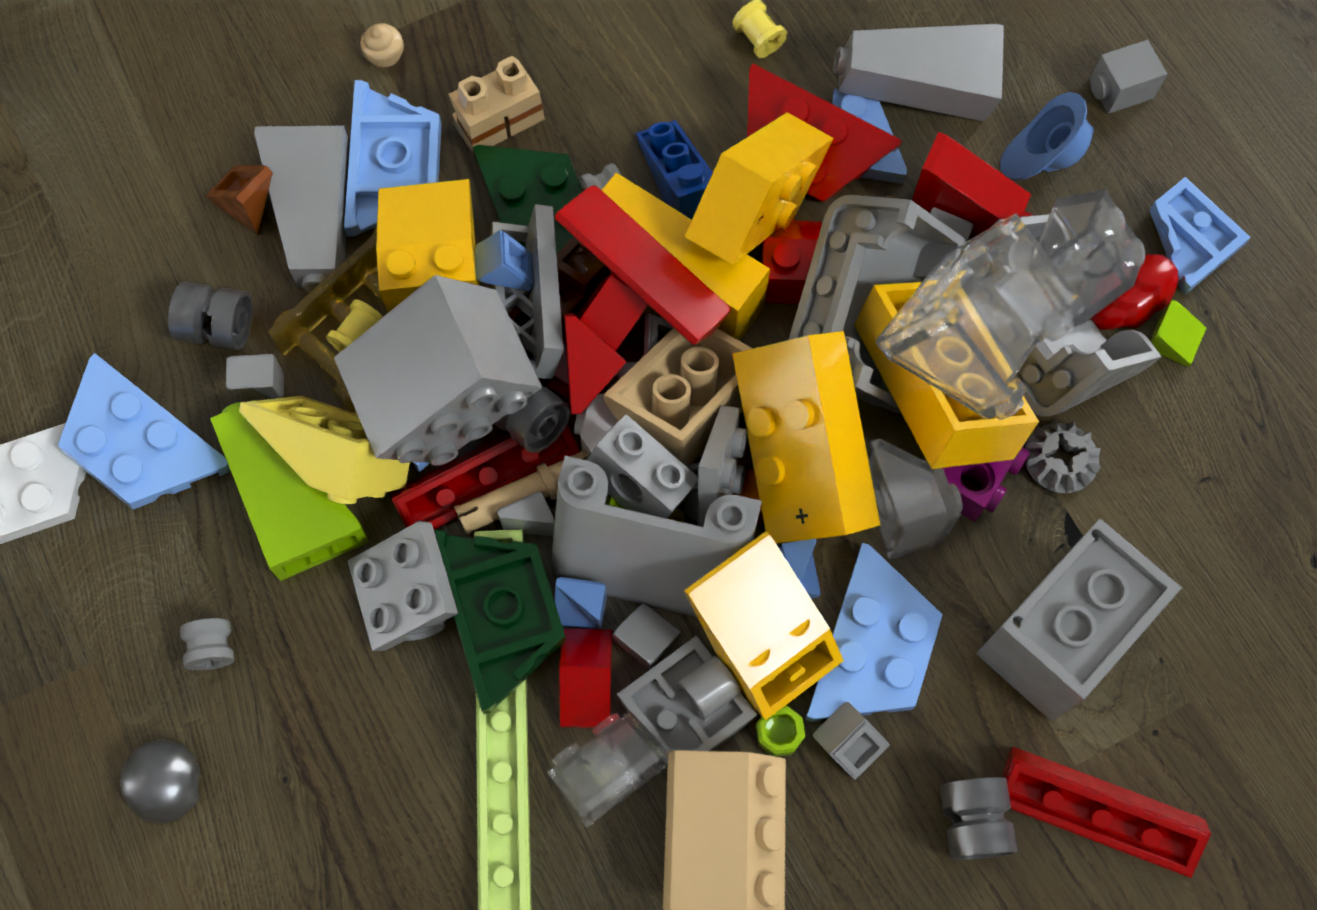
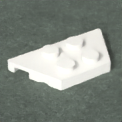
M66 423L0 445V544L75 519L80 499L78 489L85 479L86 471L62 453L58 447Z

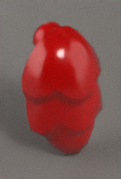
M1159 254L1140 255L1127 260L1120 265L1115 273L1097 285L1096 297L1092 303L1089 317L1099 330L1139 327L1147 322L1154 313L1164 309L1171 301L1179 281L1176 265L1170 259Z

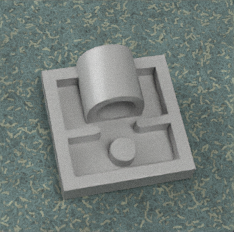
M720 406L701 461L688 466L698 476V483L683 500V511L688 518L697 521L700 527L704 526L706 513L710 505L717 498L733 495L734 493H742L746 468L745 466L738 465V457H743L747 430L739 428L740 408Z
M418 521L348 560L372 651H386L404 641L420 640L438 634L445 629L444 621L458 614L434 529L430 522Z
M697 635L617 694L618 700L667 766L668 751H713L757 717V713L740 693V687L731 672L718 657L710 654Z

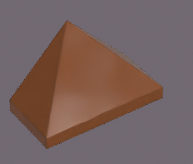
M234 165L209 191L206 197L213 204L258 235L273 172L266 165Z

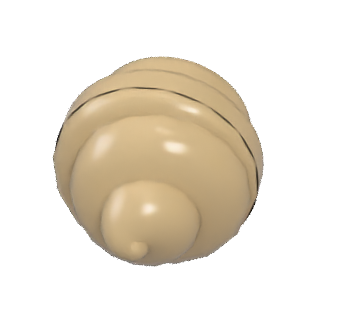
M385 23L370 26L361 37L360 46L364 57L378 67L394 65L398 62L404 50V42L400 32L395 27Z

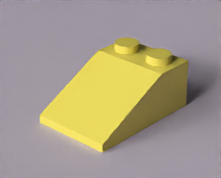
M305 396L240 403L239 412L308 486L328 493L327 498L341 504H355L358 498L367 496L381 498L385 496V492L406 487L410 462L401 463L399 460L376 458L358 414Z

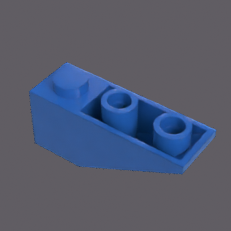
M676 120L653 124L649 129L635 133L664 203L692 220L713 174L712 170Z

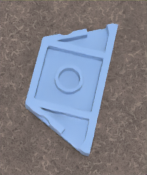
M355 80L344 219V230L347 237H354L377 227L378 191L380 188L439 182L442 127L440 115L424 107H414L407 100L392 93L389 97L370 89L367 82L362 80Z
M94 353L89 358L58 447L62 453L131 509L152 503L163 494H175L191 488L190 483L215 473L222 476L231 471L226 458L97 354Z
M863 542L861 544L833 631V637L844 661L817 681L805 718L807 721L819 722L822 719H827L845 702H849L863 716L883 711L891 713L913 710L916 706L943 614L869 544Z

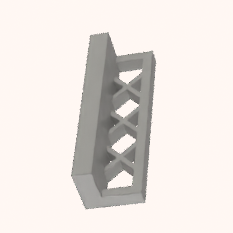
M535 204L528 226L492 222L490 228V236L502 230L514 240L526 242V249L532 252L533 289L518 291L514 288L493 284L492 289L497 290L506 311L516 305L530 317V320L521 327L511 318L510 320L523 347L532 353L533 361L530 362L537 377L553 379L564 350L553 207Z

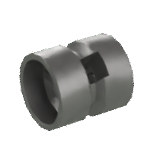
M187 281L179 283L172 295L168 314L169 331L173 339L196 344L205 343L208 339L209 343L214 347L237 351L241 350L247 343L253 322V301L247 291L219 288L214 292L210 285Z
M542 387L527 398L528 403L521 410L505 415L494 423L500 429L510 432L511 438L531 453L540 452L554 443L564 431L569 421L570 408L568 403L546 387Z
M1006 778L967 779L939 786L943 814L953 819V825L946 830L950 860L981 859L1018 853L1014 823L1004 818V813L1011 808Z

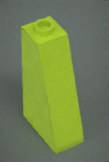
M241 402L227 406L221 414L210 418L269 569L280 581L370 543L360 522L345 504L333 502L327 498L328 493L308 486L239 412Z

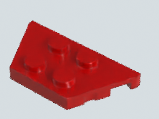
M754 63L749 68L747 137L788 112L833 138L807 191L809 195L823 202L828 201L842 191L844 186L853 180H857L868 172L870 167L901 147L903 143L901 139Z

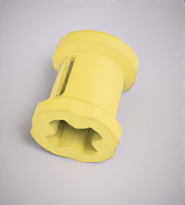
M754 0L743 6L733 19V28L737 32L745 34L754 45L753 52L759 58H765L774 53L786 40V29L781 25L777 26L766 13V5L761 0Z
M354 299L349 306L351 309L349 315L336 331L330 330L326 335V339L337 351L341 352L383 318V316L367 303Z

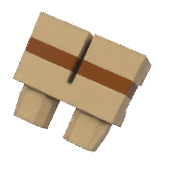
M513 56L498 62L495 71L481 78L472 75L460 81L458 89L449 93L450 101L456 111L452 114L453 125L473 156V146H494L508 139L506 129L512 137L545 120L540 91L519 60Z

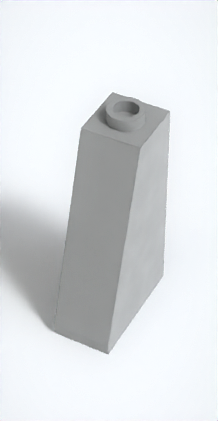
M979 24L855 30L852 32L845 47H839L835 54L833 73L839 74L837 92L985 122L1002 100L1004 25Z
M255 126L254 135L262 165H266L273 172L269 194L288 268L298 289L316 294L326 293L330 289H344L347 241L344 219L350 142L345 127Z

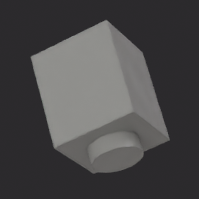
M1145 40L1102 54L1089 80L1094 96L1101 100L1109 114L1154 99L1167 76V72L1150 42Z

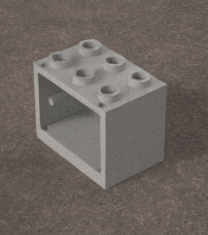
M438 275L430 278L334 357L375 457L378 459L399 460L401 463L416 461L428 462L437 466L452 461L458 456V450L471 440L482 438L490 433L493 428L492 424L505 415L521 410L528 403L527 398L542 388L497 290Z
M1099 519L976 654L1050 721H1054L1082 702L1182 587L1103 520Z

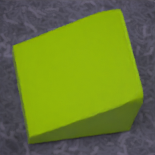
M1171 299L1160 315L1150 342L1160 355L1190 367L1207 327L1179 302Z

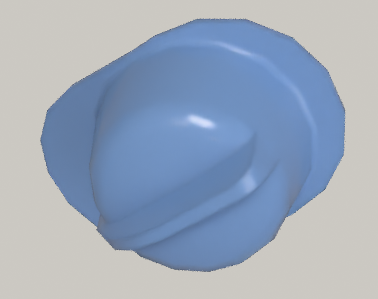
M1068 92L1058 95L1049 101L1034 120L1005 149L1000 160V171L1002 174L1014 181L1023 180L1040 173L1042 170L1048 172L1069 168L1077 163L1088 150L1094 132L1093 127L1085 119L1087 106L1083 97L1078 93Z

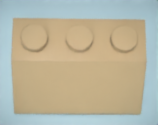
M673 328L604 394V402L618 422L627 414L688 467L703 454L720 406L740 408V414L743 412L732 354L753 348L719 329H716L711 336L698 344L692 345Z
M668 751L663 910H785V758L751 752Z

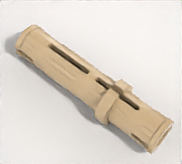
M583 449L570 457L587 460L589 454ZM564 459L548 467L545 463L536 466V472L464 504L454 506L466 535L498 520V509L536 492H542L544 499L549 498L550 501L557 499L558 479Z

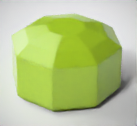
M787 705L767 720L761 716L755 726L758 746L774 757L792 755L805 738L802 716Z

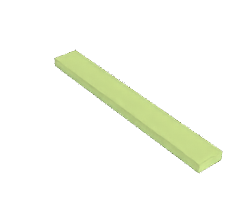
M522 529L474 532V539L475 536L495 538L501 543H511L512 541L524 542ZM526 678L492 712L483 714L476 694L478 910H532Z

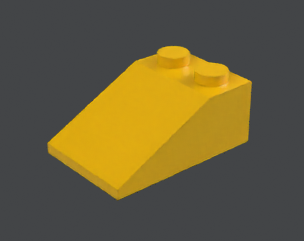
M469 179L379 189L376 242L379 291L388 313L434 275L479 285V280L476 278V243Z

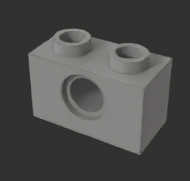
M627 414L596 444L587 458V461L599 465L605 471L608 479V494L627 510L668 519L698 483V476Z

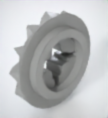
M1054 420L1045 426L1038 427L1030 436L1025 446V449L1030 451L1029 456L1025 460L1028 472L1039 485L1056 493H1073L1082 490L1093 481L1101 467L1099 466L1101 448H1096L1091 439V432H1084L1077 428L1075 421L1066 424L1057 423ZM1058 442H1060V445H1063L1066 452L1079 453L1069 461V469L1064 465L1062 459L1049 457L1059 448Z

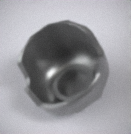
M167 739L143 743L131 752L130 757L125 759L120 777L121 793L128 807L142 820L157 824L178 820L197 803L200 796L198 783L201 770L198 763L195 762L196 758L183 743Z

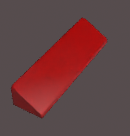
M593 185L584 190L554 216L557 222L692 345H696L711 336L730 313V307L597 186Z
M566 425L564 431L554 443L536 453L525 450L511 438L510 432H507L407 483L405 488L390 492L389 495L406 527L418 521L432 523L433 529H436L458 517L454 506L464 504L536 472V466L545 463L548 467L563 460L565 456L579 453L580 450L568 425Z
M1011 748L1002 778L1007 780L1011 804L1010 809L1192 878L1211 836V831L1205 819L1022 749Z

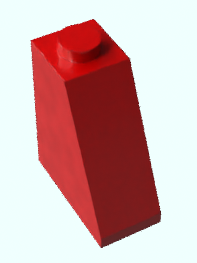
M938 132L923 165L912 198L913 202L929 213L935 207L971 222L974 227L970 238L978 240L999 219L1033 215L1025 211L1031 193L948 135Z
M611 272L592 292L577 317L616 351L648 304L618 276ZM564 334V350L553 379H538L544 385L543 387L554 392L565 402H569Z

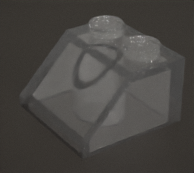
M1106 190L1056 199L1030 262L1029 269L1069 325L1077 327L1134 286L1140 267L1145 261L1146 251L1141 240L1137 239L1127 224L1121 209L1116 207Z
M882 439L870 441L867 448V456L881 524L877 528L888 558L893 559L943 544L960 518V512L963 509L962 499L956 485L948 483L943 469H931L928 462Z
M631 711L622 718L617 713L610 715L593 729V733L596 735L595 738L581 748L576 743L568 746L551 761L555 766L548 772L551 781L585 828H588L667 768L668 752Z

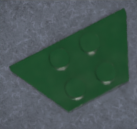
M486 145L473 146L475 159L500 223L528 226L535 204L553 207V216H555L560 209L583 192L568 154ZM554 217L557 254L574 236L557 222ZM517 241L526 248V242Z
M436 530L434 533L458 611L454 618L483 714L492 712L566 641V637L537 544L517 541L501 543L495 538L475 536V539L451 536L447 535L446 531Z

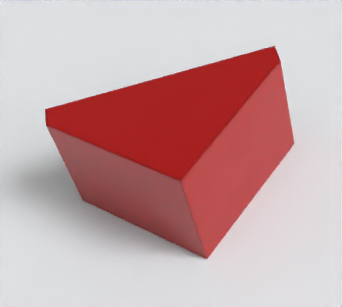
M568 313L563 314L569 406L571 414H581L626 364V360L576 315Z
M564 629L566 641L562 644L559 665L561 728L610 729L613 629Z

